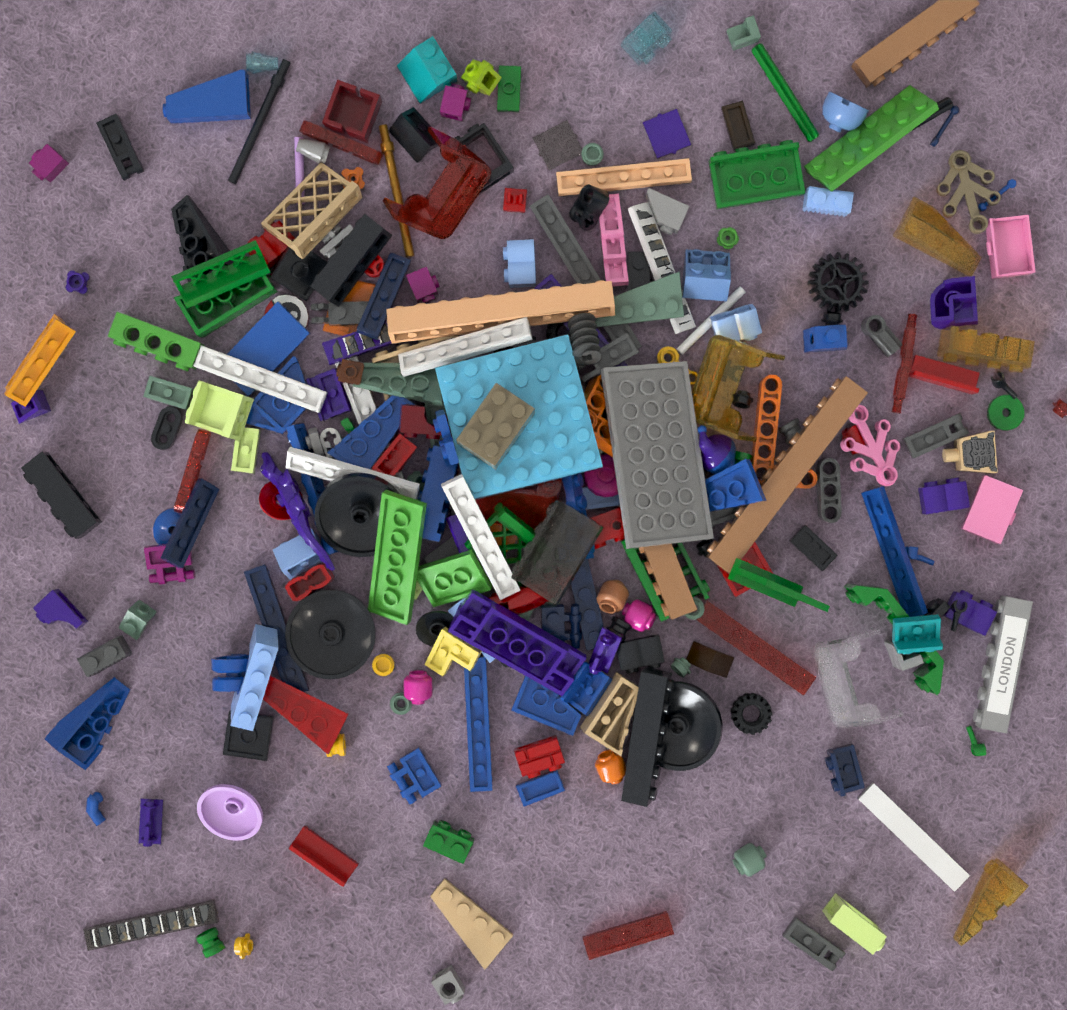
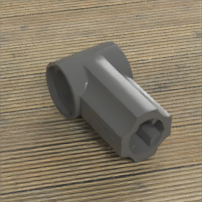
M873 315L864 318L861 322L862 332L871 338L886 357L894 354L903 345L888 328L883 317ZM871 320L877 323L878 327L875 332L869 328Z

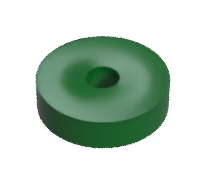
M1010 395L994 398L987 408V418L990 424L998 430L1007 431L1015 429L1024 418L1023 404L1018 398L1013 399ZM1003 409H1007L1009 411V415L1007 417L1003 416Z

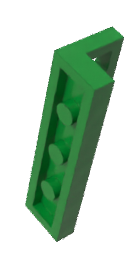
M255 240L171 277L180 292L186 308H190L271 272ZM252 250L256 251V254L249 257L245 256L246 253ZM229 260L234 261L232 264L228 266L224 265V263ZM208 269L213 270L212 273H209L207 275L203 274V272ZM187 278L192 279L191 282H188L184 285H181L180 281H183Z

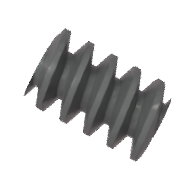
M591 313L577 314L568 322L570 343L573 351L572 356H574L575 362L582 365L595 364L601 359L598 331L596 330L597 324L595 323L596 318Z

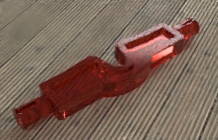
M908 314L907 325L904 329L903 345L901 346L899 357L901 358V365L897 369L892 413L901 414L902 402L906 395L917 330L915 326L918 315Z

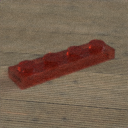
M664 911L585 935L582 938L588 958L591 960L674 935L668 912Z

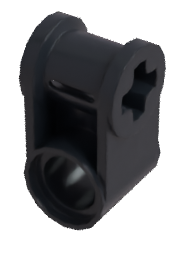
M590 184L585 185L570 209V219L578 222L580 228L584 231L593 229L604 208L608 205V192Z

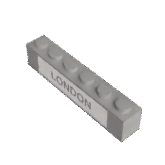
M1001 595L1000 600L998 599L995 603L997 616L996 621L992 622L990 633L993 634L992 642L986 648V656L989 657L987 665H984L982 669L984 682L983 687L979 688L977 698L980 700L979 707L975 709L973 714V721L976 722L975 726L981 729L1007 734L1033 605L1032 601Z

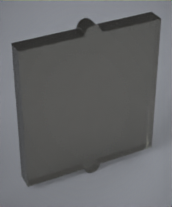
M567 120L533 137L539 150V156L543 158L549 171L581 155L582 148L577 140L578 135L573 133Z

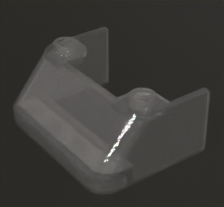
M873 626L819 641L811 649L812 659L829 719L838 728L871 726L904 716L903 711L896 707L879 712L877 706L872 703L858 704L847 662L859 657L861 653L859 639L881 634L880 629Z

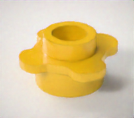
M246 933L244 937H237L234 942L235 954L239 955L241 959H245V956L250 955L253 950V941L250 939L249 933Z

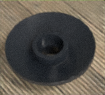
M431 611L422 615L416 623L417 637L424 644L433 647L441 630L444 627L449 629L454 617L444 611Z

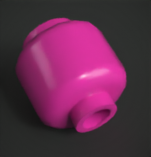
M639 599L634 600L631 604L627 603L622 611V615L625 616L624 622L639 632H643L646 629L650 630L657 616L652 605Z
M422 670L409 672V675L404 678V697L415 705L424 704L425 700L432 697V677Z

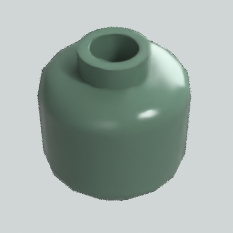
M747 843L734 852L735 859L732 862L741 875L745 874L751 877L765 868L764 858L767 856L760 845L756 847L752 843Z

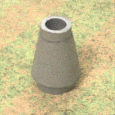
M299 138L296 151L317 163H325L330 146L325 145L326 142Z

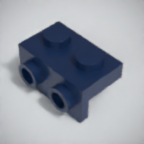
M853 744L826 750L828 757H825V762L828 770H832L833 778L830 781L834 792L837 791L842 797L846 796L845 793L865 788Z

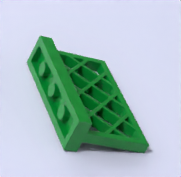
M501 502L494 507L495 512L486 522L489 528L496 521L502 524V531L492 532L494 537H502V545L499 548L507 564L517 563V571L512 573L514 577H517L516 581L519 587L527 588V586L521 583V576L550 573L556 565L561 567L564 564L560 562L557 547ZM506 536H517L516 544L506 545ZM468 539L464 543L465 547L473 550L474 554L477 555ZM531 547L533 549L532 556L521 557V548ZM517 549L516 558L506 559V550ZM546 559L549 561L544 568L537 569V560ZM533 561L531 570L521 571V562Z
M736 558L728 577L729 580L793 607L796 606L799 600L826 612L830 608L827 604L801 594L803 586Z

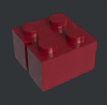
M337 79L322 123L329 130L343 135L347 132L349 137L368 143L382 104L381 96L363 88L358 91L357 86Z

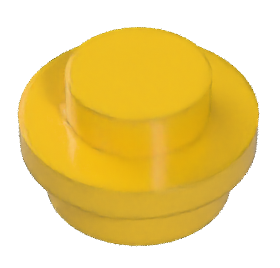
M379 654L372 662V668L379 676H387L394 670V660L388 654Z

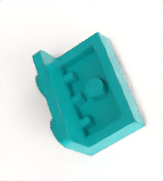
M939 614L893 618L892 642L897 653L911 654L913 652L943 650V643L940 639L941 618Z

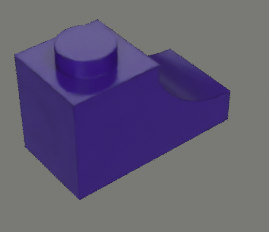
M59 589L49 592L33 607L37 612L36 617L43 623L52 624L60 620L70 623L77 629L83 627L88 622L83 614Z

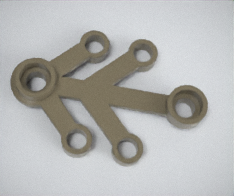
M957 150L949 157L948 164L951 169L944 181L937 186V193L940 196H947L951 191L950 185L957 174L961 183L950 202L943 207L942 213L947 218L953 217L964 195L971 217L968 224L969 230L974 234H981L988 227V220L985 216L980 215L974 193L985 198L990 206L997 205L1001 200V195L997 191H991L970 180L968 172L979 176L983 184L989 185L995 179V174L992 170H985L972 163L971 156L966 151ZM956 159H962L963 165H957ZM984 174H989L991 180H985ZM940 186H946L948 191L941 192ZM990 195H995L997 197V201H991ZM946 207H951L953 209V213H947ZM975 222H979L981 224L980 229H976L974 227Z

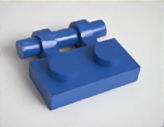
M419 747L399 759L403 765L402 768L398 769L394 762L387 766L391 773L389 776L392 781H396L401 790V796L406 798L409 805L417 801L413 794L417 790L423 798L442 786ZM407 773L414 783L408 786L403 777Z

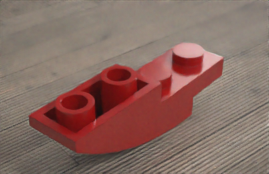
M558 567L553 572L546 574L536 573L531 578L526 579L527 588L520 587V591L502 600L499 599L497 593L492 594L489 599L519 615L543 605L558 595L575 578L574 573L569 567Z

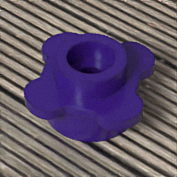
M73 270L69 271L66 280V290L68 292L77 291L80 294L87 293L88 288L86 286L90 278L89 274L86 272L77 273Z

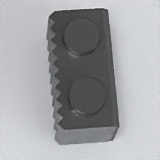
M123 635L82 655L77 660L85 675L91 677L131 656L132 651Z

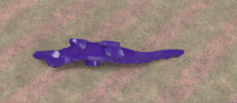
M263 452L261 455L263 465L260 471L278 489L279 494L276 497L281 507H286V512L289 514L298 534L313 549L314 553L319 556L320 561L324 562L326 568L331 571L335 570L329 555L311 532L308 521L311 513L305 500L299 493L301 490L297 481L292 477L288 469L282 473L270 454Z

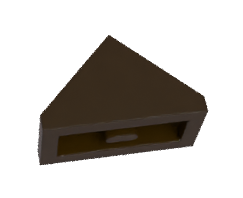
M693 641L686 660L707 672L727 678L735 657Z

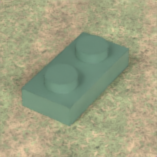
M149 376L143 397L187 410L194 389Z

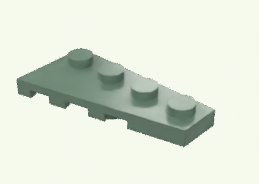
M680 272L614 296L615 316L596 318L595 323L597 327L684 317Z
M364 363L361 384H353V387L442 406L443 398L435 368L403 377L400 363Z

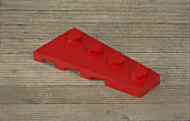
M272 676L269 677L263 700L329 755L349 714Z

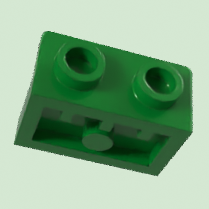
M439 820V822H433L423 847L464 864L469 850L474 843V838L471 837L472 834L464 829L454 830L451 828L450 823Z

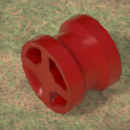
M377 255L365 271V274L369 277H379L385 264L379 255Z

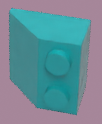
M433 36L414 47L397 65L420 104L444 90L445 85L450 86L458 81L457 74Z

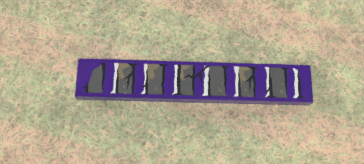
M386 321L378 340L359 334L356 331L323 342L322 346L329 365L341 362L342 359L347 360L395 343H391Z

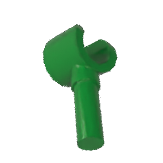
M972 726L966 727L971 740L972 754L974 756H985V744H977Z

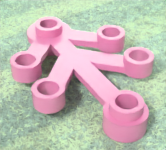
M858 405L849 417V420L857 425L866 446L855 442L853 438L849 437L841 441V449L845 452L854 451L872 458L876 466L865 463L863 458H856L850 462V467L854 472L864 471L876 476V480L881 486H891L898 477L897 470L893 466L896 454L900 450V443L895 439L885 443L887 432L891 428L890 422L886 419L876 422L875 430L877 431L876 440H874L865 422L869 416L868 410L865 406ZM881 423L885 426L884 430L881 428ZM847 441L850 443V448L846 445ZM891 443L894 445V450L891 449ZM883 447H885L887 452L885 461L882 457ZM857 461L860 464V468H857L856 466Z

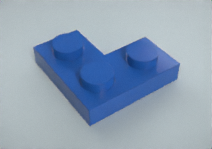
M444 409L436 411V419H433L436 433L441 432L443 440L439 441L444 460L449 459L450 465L457 464L459 460Z

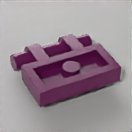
M167 544L144 547L147 570L156 569L157 573L149 575L150 583H159L160 585L167 584V581L178 580V582H186L187 579H195V571H186L185 566L193 564L191 552L183 568L176 567L177 572L166 573L165 568L175 567L161 559Z

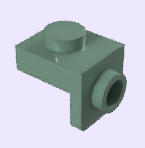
M138 600L126 612L119 629L135 640H138L148 622L155 616L156 611L141 600Z

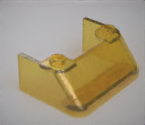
M713 336L708 342L692 390L696 423L737 440L756 442L757 437L740 431L742 416L739 411L731 408L734 398L732 395L737 391L745 366L756 368L762 364L764 357L784 361L785 356L726 336Z

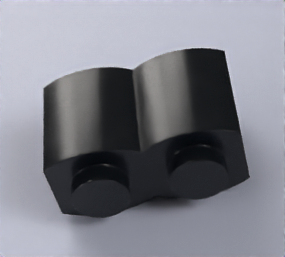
M659 634L622 641L617 650L621 671L625 670L626 673L639 671L638 667L642 666L653 669L661 667L660 663L665 662Z

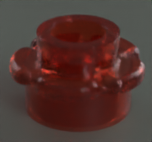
M1059 398L1056 403H1052L1055 406L1052 410L1062 419L1065 415L1067 416V404Z

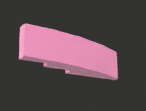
M619 193L609 194L608 205L599 217L605 281H612V287L628 285L629 280Z

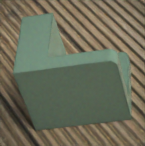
M754 15L745 18L743 24L727 29V35L733 51L758 43L761 38Z

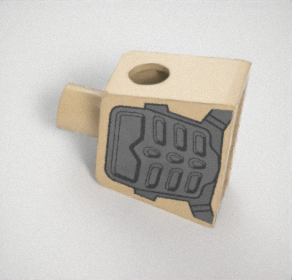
M986 431L954 440V448L943 449L942 451L944 463L955 462L956 471L998 473L995 431Z

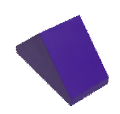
M39 389L36 390L26 407L16 401L11 403L19 424L51 411L44 391Z

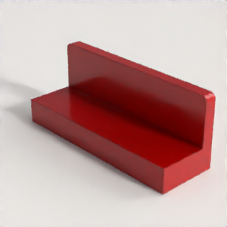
M914 355L908 377L968 394L979 393V388H976L980 375L979 372Z
M305 825L288 848L342 887H344L359 864Z

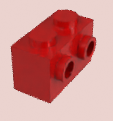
M620 507L589 518L591 523L590 536L595 549L606 546L607 540L614 538L615 542L625 539Z

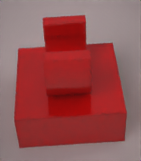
M505 188L503 211L525 213L527 189Z

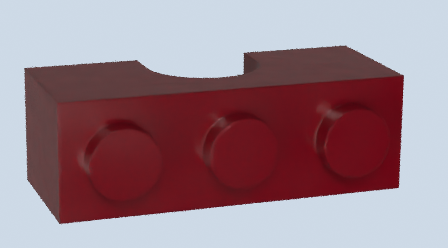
M401 404L399 432L404 433V437L417 438V434H426L428 439H440L441 432L436 433L434 424H429L426 421L424 406Z

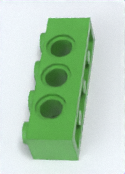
M116 312L107 336L114 339L113 344L126 348L127 344L134 346V352L145 356L150 352L156 355V360L166 364L169 360L177 363L175 367L187 372L189 368L196 370L197 367L193 365L201 345L205 346L200 342L120 312ZM138 329L140 333L139 338L132 341L131 333ZM159 337L161 341L160 346L153 349L151 345L152 340ZM176 345H180L181 353L179 356L174 357L172 349Z

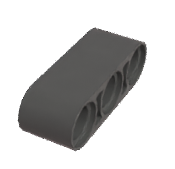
M823 458L816 464L818 516L824 522L834 523L840 519L842 513L840 466L835 459ZM826 462H830L833 466L830 474H826L823 471V465ZM830 484L833 487V494L827 497L824 494V487ZM831 506L834 509V515L828 519L824 512L827 507Z

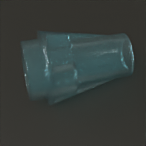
M253 51L252 53H246V72L256 74L278 70V57Z

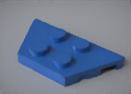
M295 356L277 373L307 384L298 359ZM260 392L254 398L246 423L284 434L287 431L286 427L293 425L307 408Z

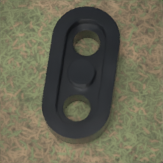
M165 407L161 410L151 435V442L155 448L167 450L174 445L183 421V415L179 409ZM170 414L175 415V420L173 422H169L168 416ZM162 435L167 436V442H161L160 438Z

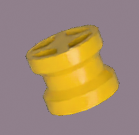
M345 734L338 735L329 755L326 754L327 757H332L334 754L346 755Z

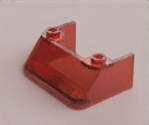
M429 127L428 132L440 147L441 156L449 161L426 197L420 194H413L406 199L403 205L384 198L383 203L394 220L438 239H446L453 234L489 180L491 169L485 161L460 141Z

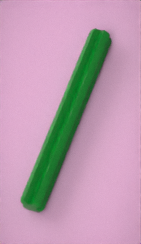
M760 43L753 47L752 53L807 141L811 142L818 138V131L763 44Z

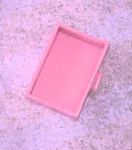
M1029 215L988 219L986 247L990 261L991 278L1035 273Z
M982 476L961 529L995 544H1001L1008 526L1012 525L1016 516L1014 511L1023 490L989 476Z

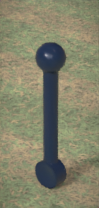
M958 106L951 108L950 115L930 142V145L933 147L938 144L939 138L953 116L959 113Z

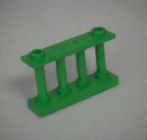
M625 539L621 540L620 542L659 620L662 622L668 619L669 616L665 617L660 605L664 601L660 600L659 596L656 595L652 584L656 581L655 579L651 581L647 574L648 572L644 564L646 562L645 559L640 560L637 554L640 552L638 548L626 549ZM676 543L677 546L673 547L676 556L681 554L687 565L681 568L684 577L691 574L696 583V586L689 589L692 597L701 593L705 600L708 599L707 592L710 589L705 579L700 580L683 544Z

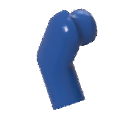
M94 792L93 795L90 794L86 802V812L96 826L106 820L98 809L99 803L103 801V796L100 792Z

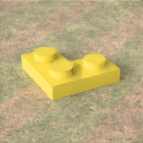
M444 627L424 665L442 677L447 673L453 660L471 671L482 651L449 633L448 628Z

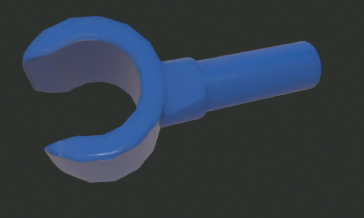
M905 547L909 559L922 561L929 565L934 564V560L918 555V547Z

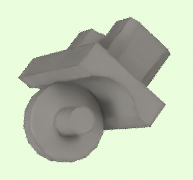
M337 224L322 239L326 245L320 252L326 259L335 254L341 246L342 240L353 230L350 224L343 230Z

